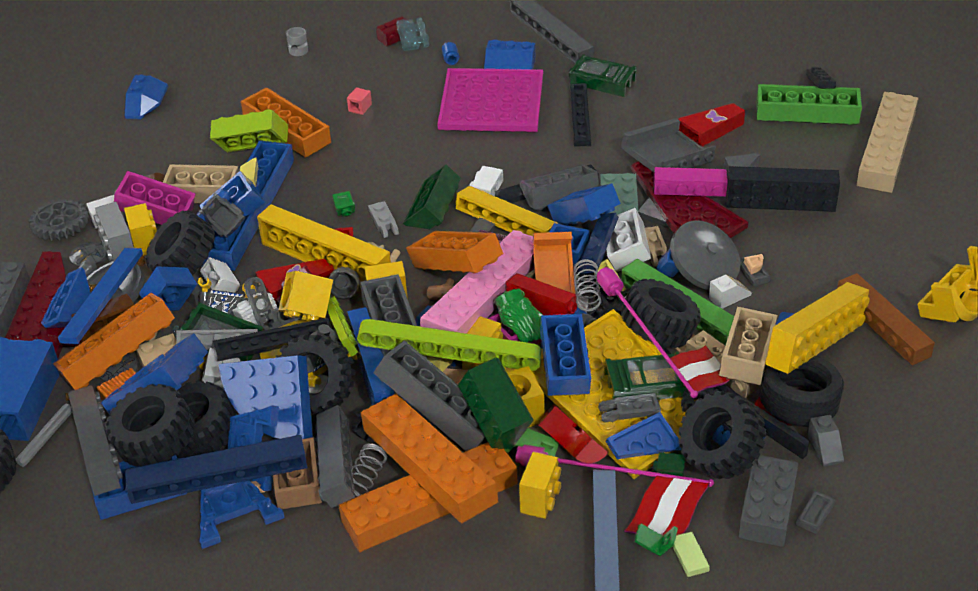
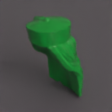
M521 289L504 291L503 294L494 300L504 326L511 328L521 342L528 343V341L533 342V340L541 339L540 324L541 315L543 314L532 305L528 298L524 297L525 293Z

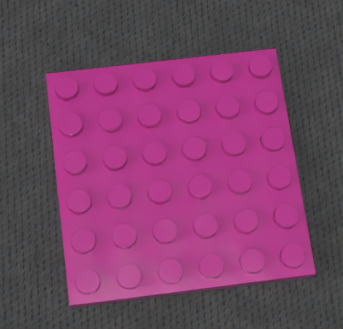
M448 68L437 124L438 130L538 132L543 70Z

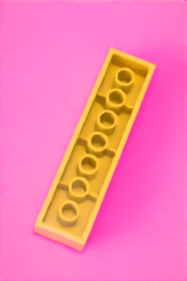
M270 204L257 216L262 245L304 262L326 259L329 265H333L334 269L349 267L357 272L360 282L366 281L364 266L391 263L390 252L274 205Z
M847 282L773 326L765 365L788 374L862 326L865 321L864 311L870 300L868 297L869 289Z

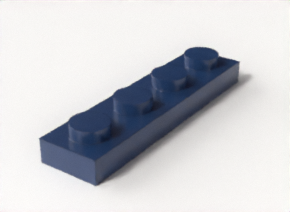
M616 212L600 214L601 217L596 222L581 259L592 260L597 264L598 269L619 218ZM584 265L578 269L579 272L584 269L596 271L595 267L591 265ZM584 271V272H581V274H584V273H594V272H592V271Z

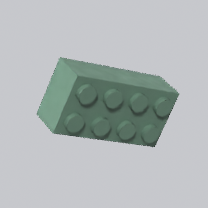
M600 174V186L613 183L621 203L615 206V210L610 213L616 212L619 215L633 208H636L638 212L636 174Z

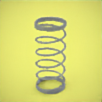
M588 259L578 261L574 266L577 307L586 312L596 310L601 304L600 287L596 278L598 266L595 262ZM589 262V263L582 264V265L578 266L580 263ZM584 265H591L596 269V271L584 269L576 274L577 270ZM584 271H592L595 273L594 275H584L582 277L578 276L581 272ZM587 282L593 283L592 285H583ZM591 292L595 294L592 297L582 296L583 293ZM579 296L587 299L598 296V299L592 303H585L579 299ZM578 301H580L583 304L591 305L599 301L598 304L591 309L583 308L578 303Z
M365 444L359 453V457L354 462L355 465L352 467L356 468L358 472L353 473V475H361L371 481V486L367 487L354 479V483L364 487L367 493L369 492L367 488H371L374 485L372 480L378 477L376 471L382 470V464L387 460V454L381 447L375 444ZM364 450H377L384 455L385 459L379 462L371 456H366ZM364 457L368 462L380 465V469L376 470L365 465L361 458ZM360 459L362 464L356 465L357 461ZM357 466H365L374 471L376 477L369 478L362 474ZM355 491V495H356V496H360V495H361L360 493H358L357 491Z

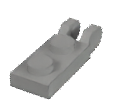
M385 201L368 205L371 217L383 238L388 237V229H391L394 235L399 234L396 222Z

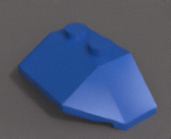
M135 75L126 92L125 119H142L145 117V114L157 108L168 89V84L152 76Z
M82 267L68 273L65 277V282L60 285L41 322L45 328L66 327L72 319L71 315L79 310L91 294L85 270Z

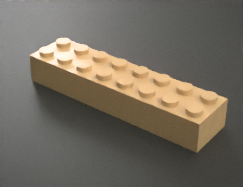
M884 92L859 168L856 186L893 192L915 117L918 97Z

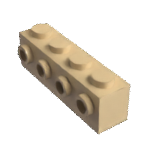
M704 330L686 342V352L698 350L706 345L721 364L725 345ZM730 379L725 384L744 398H747L761 388V385L736 379Z

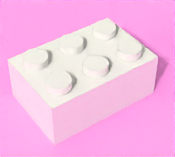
M636 208L618 215V221L606 249L607 256L616 272L621 271L636 259L642 262L651 259L644 223Z

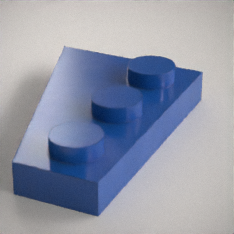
M661 412L608 437L606 440L607 445L617 459L658 454L659 452L679 451L682 449L679 447V438Z

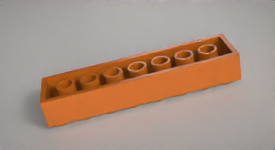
M394 394L361 412L364 432L461 524L498 503L496 482L399 395Z
M489 442L463 452L496 482L497 493L518 484L517 466L504 449L491 448ZM411 475L339 504L341 522L359 552L450 514Z

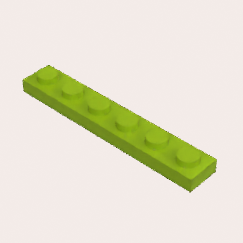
M330 296L327 311L341 343L352 357L358 353L355 346L358 342L354 338L340 303L335 296L332 298Z

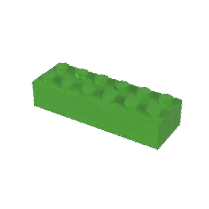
M758 84L756 99L757 120L844 123L849 125L859 124L862 110L860 88H818L817 86Z

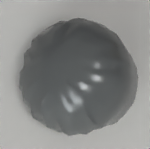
M338 267L330 273L328 279H333L331 293L335 297L347 299L356 295L360 288V277L356 271L349 267Z

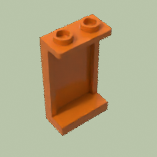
M572 232L534 233L532 242L535 280L575 294L571 247Z

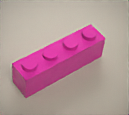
M655 167L654 194L726 196L728 185L726 169Z

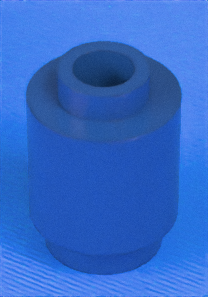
M453 42L445 43L441 49L444 61L449 65H454L459 60L457 46Z

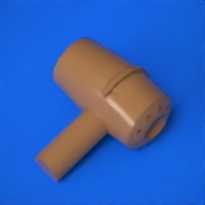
M449 278L443 285L429 286L427 289L428 299L439 301L454 287V280Z

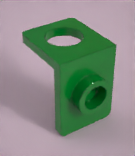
M640 524L637 529L635 542L661 556L674 545L678 528L674 526L665 535H661L649 527Z

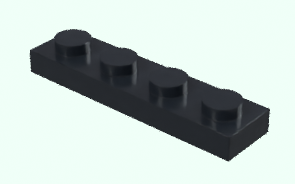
M813 66L811 69L806 70V76L818 88H836V81L821 67Z

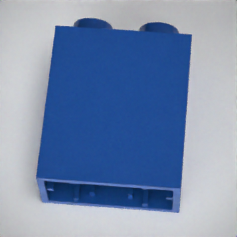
M0 337V429L6 433L9 440L29 441L60 375L53 365L58 358L52 342H46L41 339L32 341L9 340Z

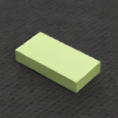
M693 533L677 535L672 547L687 577L709 572L710 566Z

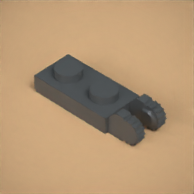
M656 393L619 397L614 400L602 401L598 405L599 411L605 412L601 416L602 421L605 423L614 422L617 419L652 416L661 412Z

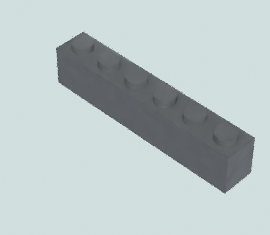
M339 405L317 414V424H315L317 431L316 442L318 444L316 453L319 458L317 467L320 474L318 475L320 483L318 492L322 501H327L331 508L355 498L349 422Z

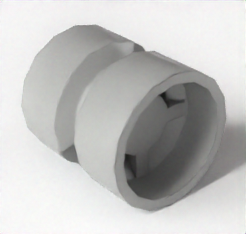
M302 27L288 29L286 37L289 54L303 56L308 53L306 30Z

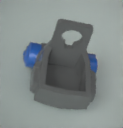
M219 189L213 194V197L206 205L199 209L196 215L211 224L213 230L218 235L228 238L238 229L245 217L243 216L244 212L237 205L228 202L231 198L226 190Z

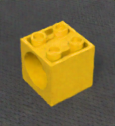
M299 271L286 273L278 311L284 312L283 315L287 317L303 316L302 320L305 321L325 318L333 279Z
M526 366L507 372L534 419L529 427L538 425L544 416V393L530 367Z

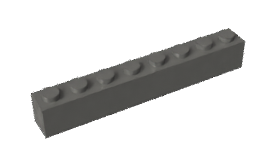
M510 0V12L573 63L576 64V61L583 54L585 57L594 58L595 50L590 43L536 1Z
M91 385L68 392L94 496L121 488L119 479L123 478L115 448L106 434L107 419L101 404L99 391L94 392Z

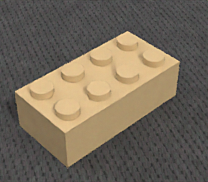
M170 164L163 183L196 194L194 203H203L236 175L239 169L238 166Z
M737 307L722 356L719 376L761 385L773 326L776 325L778 315Z

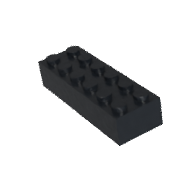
M729 166L726 193L727 208L836 212L840 189L839 170Z

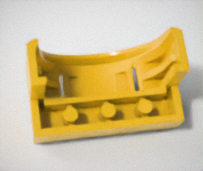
M969 246L967 249L970 265L956 264L939 282H934L931 285V290L917 304L920 317L947 322H957L959 318L963 321H972L978 317V247ZM965 291L963 297L960 299V295Z

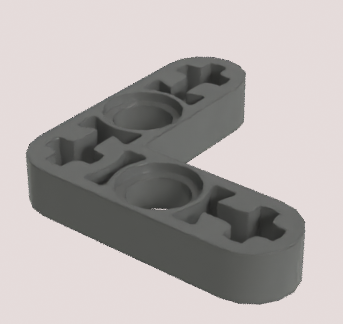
M258 277L246 279L244 283L246 295L257 324L264 327V330L279 328L303 317H288L286 320H282L280 317L281 311H278L279 307L275 309L272 307L263 281ZM253 283L258 284V286H256L255 289L250 288V286L253 285ZM260 298L265 301V307L261 310L256 306V302ZM266 318L271 319V322H269V326L264 325Z

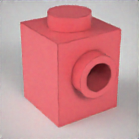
M355 88L347 97L348 111L363 115L372 105L371 91Z

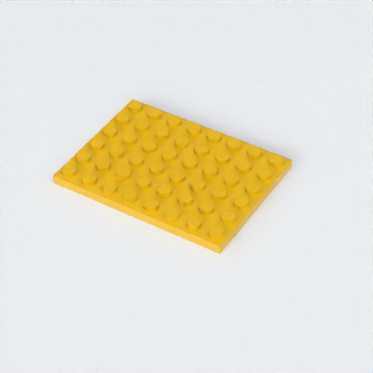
M613 309L584 327L591 372L590 394L548 396L543 354L541 355L539 369L532 371L543 393L572 421L599 443L619 466L647 471L653 466L654 461H658L659 453L617 459L607 445L606 440L608 437L651 416L617 419L614 422L605 423L601 418L605 412H600L598 405L602 401L612 400L613 388H608L609 375H604L605 359L620 360L662 354L654 344L642 339L640 335H636L631 328H628L622 316ZM672 368L643 371L647 384L676 380ZM640 371L630 373L633 385L643 384ZM682 397L659 399L658 403L661 414L677 437L681 438L679 428L683 425L681 423L683 416L686 417V412H683L681 407ZM628 473L633 479L640 476L639 474Z

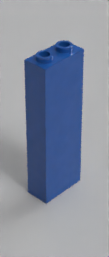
M367 307L347 311L350 329L356 341L361 322L365 319H370ZM358 342L355 345L358 350L356 354L373 406L395 393L391 387L382 382L373 373L384 358L381 349L366 347Z

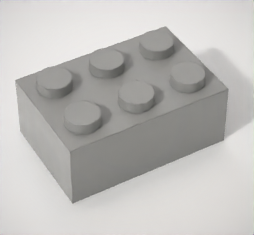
M112 202L95 207L97 215H94L95 223L98 226V234L107 252L109 261H115L124 248H134L129 229L117 202Z

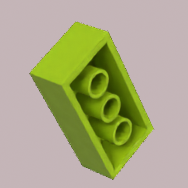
M269 109L263 112H250L249 114L234 115L228 118L220 117L211 121L210 139L227 153L255 148L259 141L287 143L288 124L273 110Z

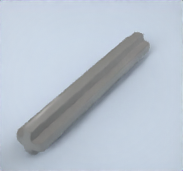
M64 404L16 458L17 464L21 467L27 465L72 413V407L69 404Z

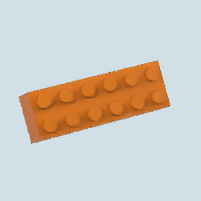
M267 87L241 101L243 115L250 112H263L267 109L273 110L288 124L286 144H292V149L305 158L331 143L328 125Z
M433 231L406 248L415 268H423V270H451L452 272L462 271V273L472 272L473 274L482 271L485 265L496 262L498 257L504 254L496 234L482 232Z
M149 293L61 357L53 365L74 390L87 387L90 383L89 381L95 377L102 376L108 367L121 362L122 357L127 353L136 351L142 342L152 339L158 330L167 328L175 317L161 298L153 293Z

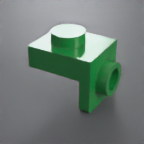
M350 191L332 195L337 216H349L355 213V203L352 200Z

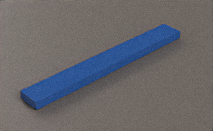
M142 248L123 249L58 336L60 343L78 344L143 255Z

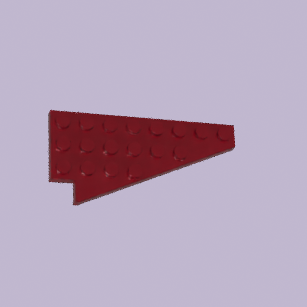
M639 161L631 165L632 173L636 174V179L648 197H650L673 234L680 226L689 221L711 223L724 231L730 238L748 228V221L707 196L654 194V172Z
M42 252L5 337L9 340L32 341L41 339L46 342H52L57 358H59L62 347H77L81 344L80 342L78 344L60 343L58 336L65 327L45 328L41 324L55 293L66 280L61 252Z

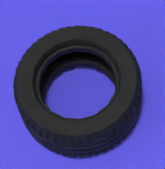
M814 356L808 362L803 363L788 374L766 365L759 396L765 409L773 417L791 425L809 427L810 418L831 415L833 418L836 415L842 398L844 381L834 365L821 357ZM790 386L806 388L813 392L797 390Z

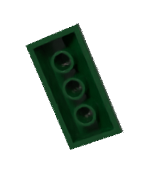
M444 165L425 179L403 224L409 227L429 230L435 225L439 226L444 221L443 216L449 210L448 205L454 199L453 194L459 188L458 184L461 178L449 166Z
M493 358L468 370L459 382L458 387L491 448L512 449L534 419L499 358Z

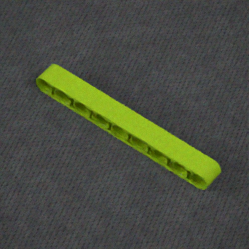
M365 319L361 322L357 336L359 344L366 347L393 350L405 340L422 355L483 364L493 358H499L503 367L512 369L529 366L531 371L539 369L541 363V348L536 344L373 319Z

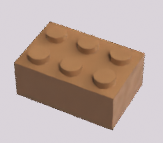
M314 438L302 439L308 468L273 475L278 508L287 509L322 503L318 492L320 483L318 481L319 473Z

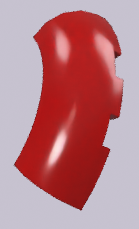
M554 404L539 422L541 428L560 443L575 459L582 463L598 462L608 454L582 428L577 430V424Z

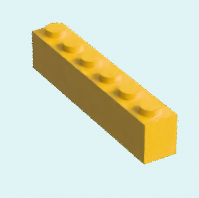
M471 186L457 193V210L478 219L480 217L494 223V226L510 233L514 230L533 236L534 233H548L554 223L558 224Z

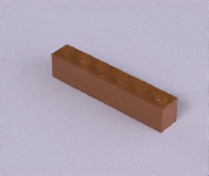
M858 273L838 281L837 288L849 282L869 289L868 297L870 300L864 311V322L912 366L932 356L935 342Z

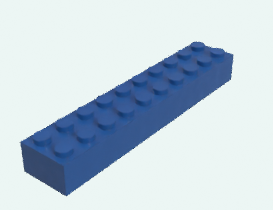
M268 141L258 142L248 161L257 158L258 174L256 188L265 203L252 214L244 216V221L228 238L225 236L221 237L214 231L215 240L212 243V250L201 267L211 257L226 263L231 271L236 270L259 227L257 216L272 203L294 162L292 144Z

